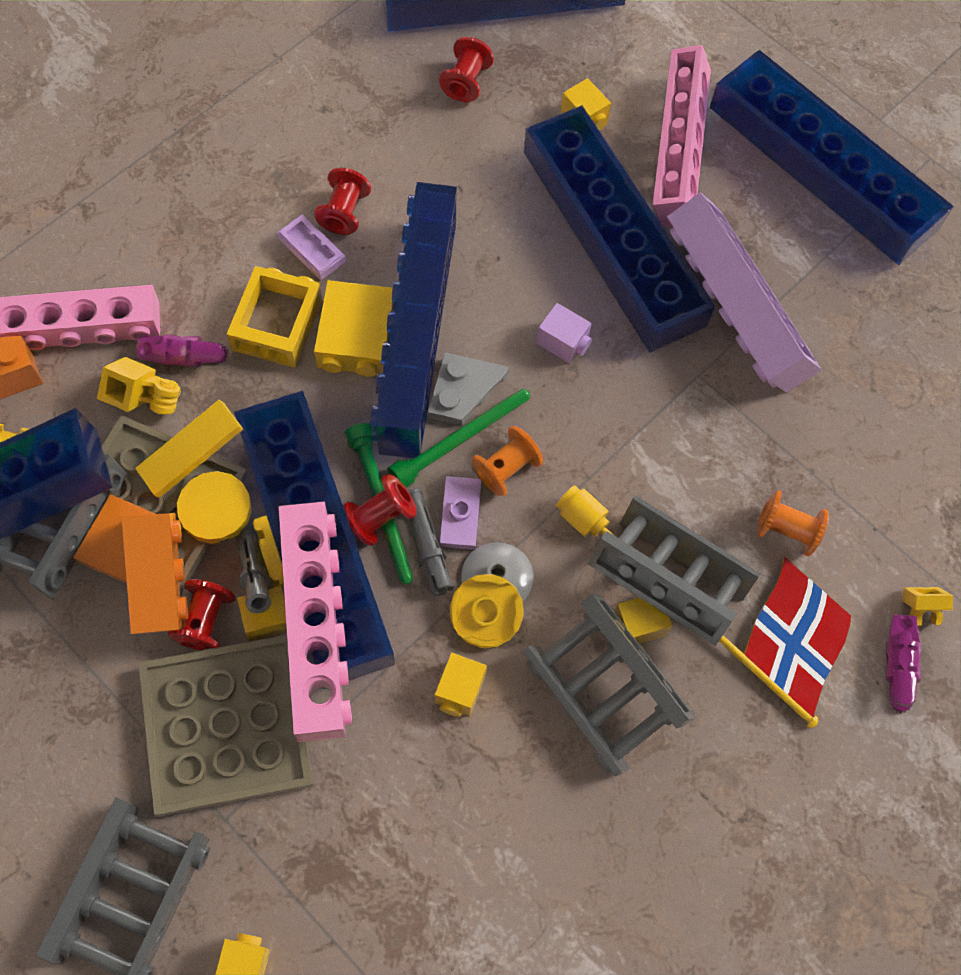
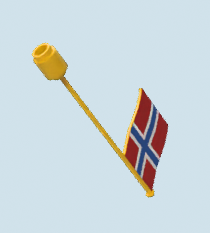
M574 485L557 502L556 507L561 511L560 515L584 538L590 534L596 538L600 533L604 535L606 531L610 532L606 528L610 523L606 519L609 511L585 489L580 490ZM784 556L776 585L754 622L744 654L725 636H722L719 642L807 722L806 727L814 728L818 725V717L814 716L823 684L845 644L850 628L851 615Z

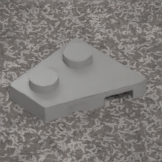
M445 353L429 407L428 418L462 426L472 415L473 410L477 406L482 405L490 396L493 388L500 381H504L507 378L509 367Z

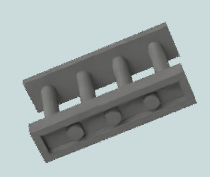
M42 434L0 502V573L4 566L29 574L31 578L28 583L48 598L54 599L76 562L73 558L109 495H115L120 489L127 472L108 454L103 455L97 467L71 460L70 457L72 455L54 437ZM61 472L89 480L78 498L51 490ZM43 502L70 511L59 530L32 521ZM24 534L51 543L40 562L13 553Z
M635 495L619 523L626 528L624 532L617 538L606 531L599 540L587 564L716 646L737 614L727 607L730 600L734 596L743 601L761 573ZM638 536L657 547L650 558L631 546ZM669 556L689 567L682 578L663 567ZM701 576L720 587L714 599L695 587Z
M591 594L580 603L586 610V613L583 615L585 618L545 652L540 646H528L523 652L529 659L526 664L530 671L538 679L543 678L596 749L595 757L600 766L606 772L610 773L612 771L615 776H618L630 769L623 757L663 725L670 726L673 724L678 729L685 726L696 716L603 596ZM593 631L597 633L602 631L610 642L607 644L608 649L566 682L553 664ZM617 661L620 663L625 661L633 672L630 676L631 681L589 713L576 694ZM641 692L643 694L649 692L658 704L654 707L655 712L615 744H612L599 726Z
M115 797L36 956L51 963L62 964L65 957L70 958L73 955L115 975H153L154 967L151 966V962L195 869L200 871L208 858L210 847L206 845L209 839L195 831L190 843H187L138 822L136 814L139 809ZM133 837L181 858L182 860L172 881H167L119 860L120 856L117 852L123 840ZM112 875L163 897L153 921L101 900L100 894L97 892L104 878H109ZM91 915H94L144 937L134 961L131 962L80 939L81 934L78 931L85 917L89 918Z

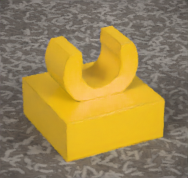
M903 587V602L912 607L910 615L916 616L918 625H922V616L927 611L931 612V622L935 625H941L943 621L941 610H953V595L940 587Z

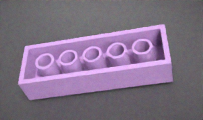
M700 192L667 217L673 225V228L669 230L672 237L679 246L684 245L689 252L685 257L696 273L700 271L706 279L702 282V285L712 299L716 298L722 305L718 311L727 325H733L739 333L735 337L739 346L746 354L750 353L756 360L753 368L763 382L768 381L772 388L779 387L788 393L822 370L723 213Z

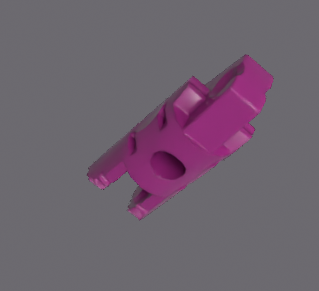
M165 334L164 336L138 338L137 341L138 359L161 363L166 366L184 365L200 367L201 362L223 363V361H226V358H229L228 354L230 353H228L227 346L220 343L216 344L215 342H202L200 336L180 337Z
M893 615L888 642H886V681L890 682V705L893 706L896 712L901 714L902 712L906 713L907 710L909 711L910 707L913 706V702L916 701L917 683L921 682V643L916 616Z

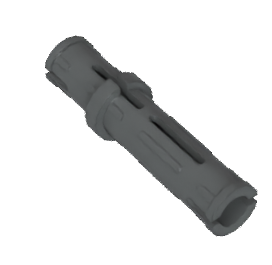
M420 489L408 490L417 509L414 518H407L419 553L417 561L419 566L424 568L431 589V595L440 596L447 593L446 587L448 591L454 589L445 564L447 556L445 550L441 549L438 544L422 491Z
M247 525L235 537L241 565L239 584L245 591V603L248 610L253 613H262L271 606V599L268 593L270 577L263 565L257 532H255L254 526Z

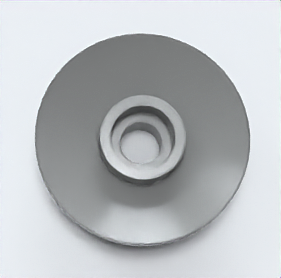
M494 542L484 544L469 554L462 567L461 583L475 575L491 574L493 569L500 568L505 573L503 578L507 579L517 588L523 602L527 599L532 590L534 574L531 563L523 552L512 545Z

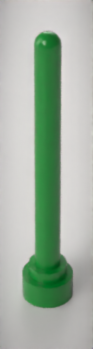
M520 389L411 461L409 459L404 461L397 460L387 467L388 474L396 477L407 489L415 483V478L419 476L418 472L526 403L531 397L529 390Z
M359 423L346 429L344 434L348 446L353 448V451L359 455L371 495L374 497L384 490L372 452L375 435L370 423ZM393 518L384 524L382 529L400 583L408 585L413 580V574L395 519Z

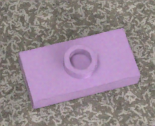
M303 214L277 232L278 239L320 281L346 262L345 255Z
M446 476L440 547L476 549L481 479Z

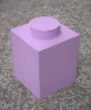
M556 303L538 328L536 344L571 364L577 354L583 356L590 346L592 338L589 337L592 323Z

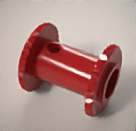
M461 37L456 40L453 46V52L457 58L454 69L444 70L440 74L439 84L442 91L450 98L468 103L475 101L479 97L481 89L478 85L479 83L476 82V78L480 70L486 71V69L491 68L494 62V54L491 48L480 39Z
M335 168L328 173L327 177L329 185L333 188L328 205L324 204L316 207L314 217L317 223L327 231L341 235H350L356 232L359 226L358 219L353 215L357 200L369 196L371 184L364 175L353 169Z
M384 475L382 477L384 490L361 506L352 501H347L343 505V515L348 526L355 536L367 545L372 546L378 542L376 530L400 513L408 519L416 516L417 509L413 498L405 486L393 475Z
M197 579L188 580L184 583V588L193 594L188 608V619L184 620L182 629L168 631V636L171 640L190 649L198 651L212 648L217 649L220 647V644L211 638L221 604L233 603L235 595L229 589L213 582Z

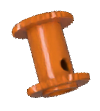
M517 426L508 428L510 441L487 460L479 455H475L472 458V466L482 483L497 496L503 497L507 494V487L504 482L528 462L535 467H540L543 464V455L538 445L523 429Z
M779 490L774 491L761 511L757 527L758 537L762 538L768 530H772L804 543L803 554L811 556L825 535L829 519L828 511L821 509L817 516L814 517L780 503L782 492Z

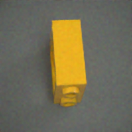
M255 266L227 332L231 350L296 368L322 303L320 283L306 276L296 277L284 274L276 268L269 267L266 269ZM262 289L304 300L289 338L247 327Z

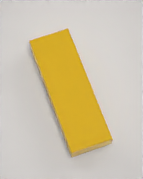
M217 400L135 469L153 495L160 498L240 433L243 428L225 403Z

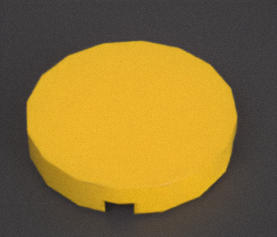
M219 471L203 473L191 479L181 490L177 501L178 518L185 531L197 541L210 544L221 543V540L232 539L239 535L247 526L252 513L250 495L243 482L232 474Z
M267 515L256 518L253 521L255 532L257 531L260 549L269 576L272 579L273 587H284L282 560Z
M493 574L475 575L464 581L454 592L449 607L451 623L458 635L468 644L480 648L498 647L511 640L520 629L524 616L523 600L517 588L507 579Z

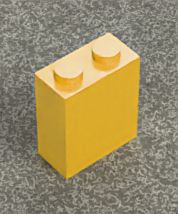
M327 280L314 349L317 368H322L331 373L347 371L356 372L365 377L385 376L396 309L395 288Z

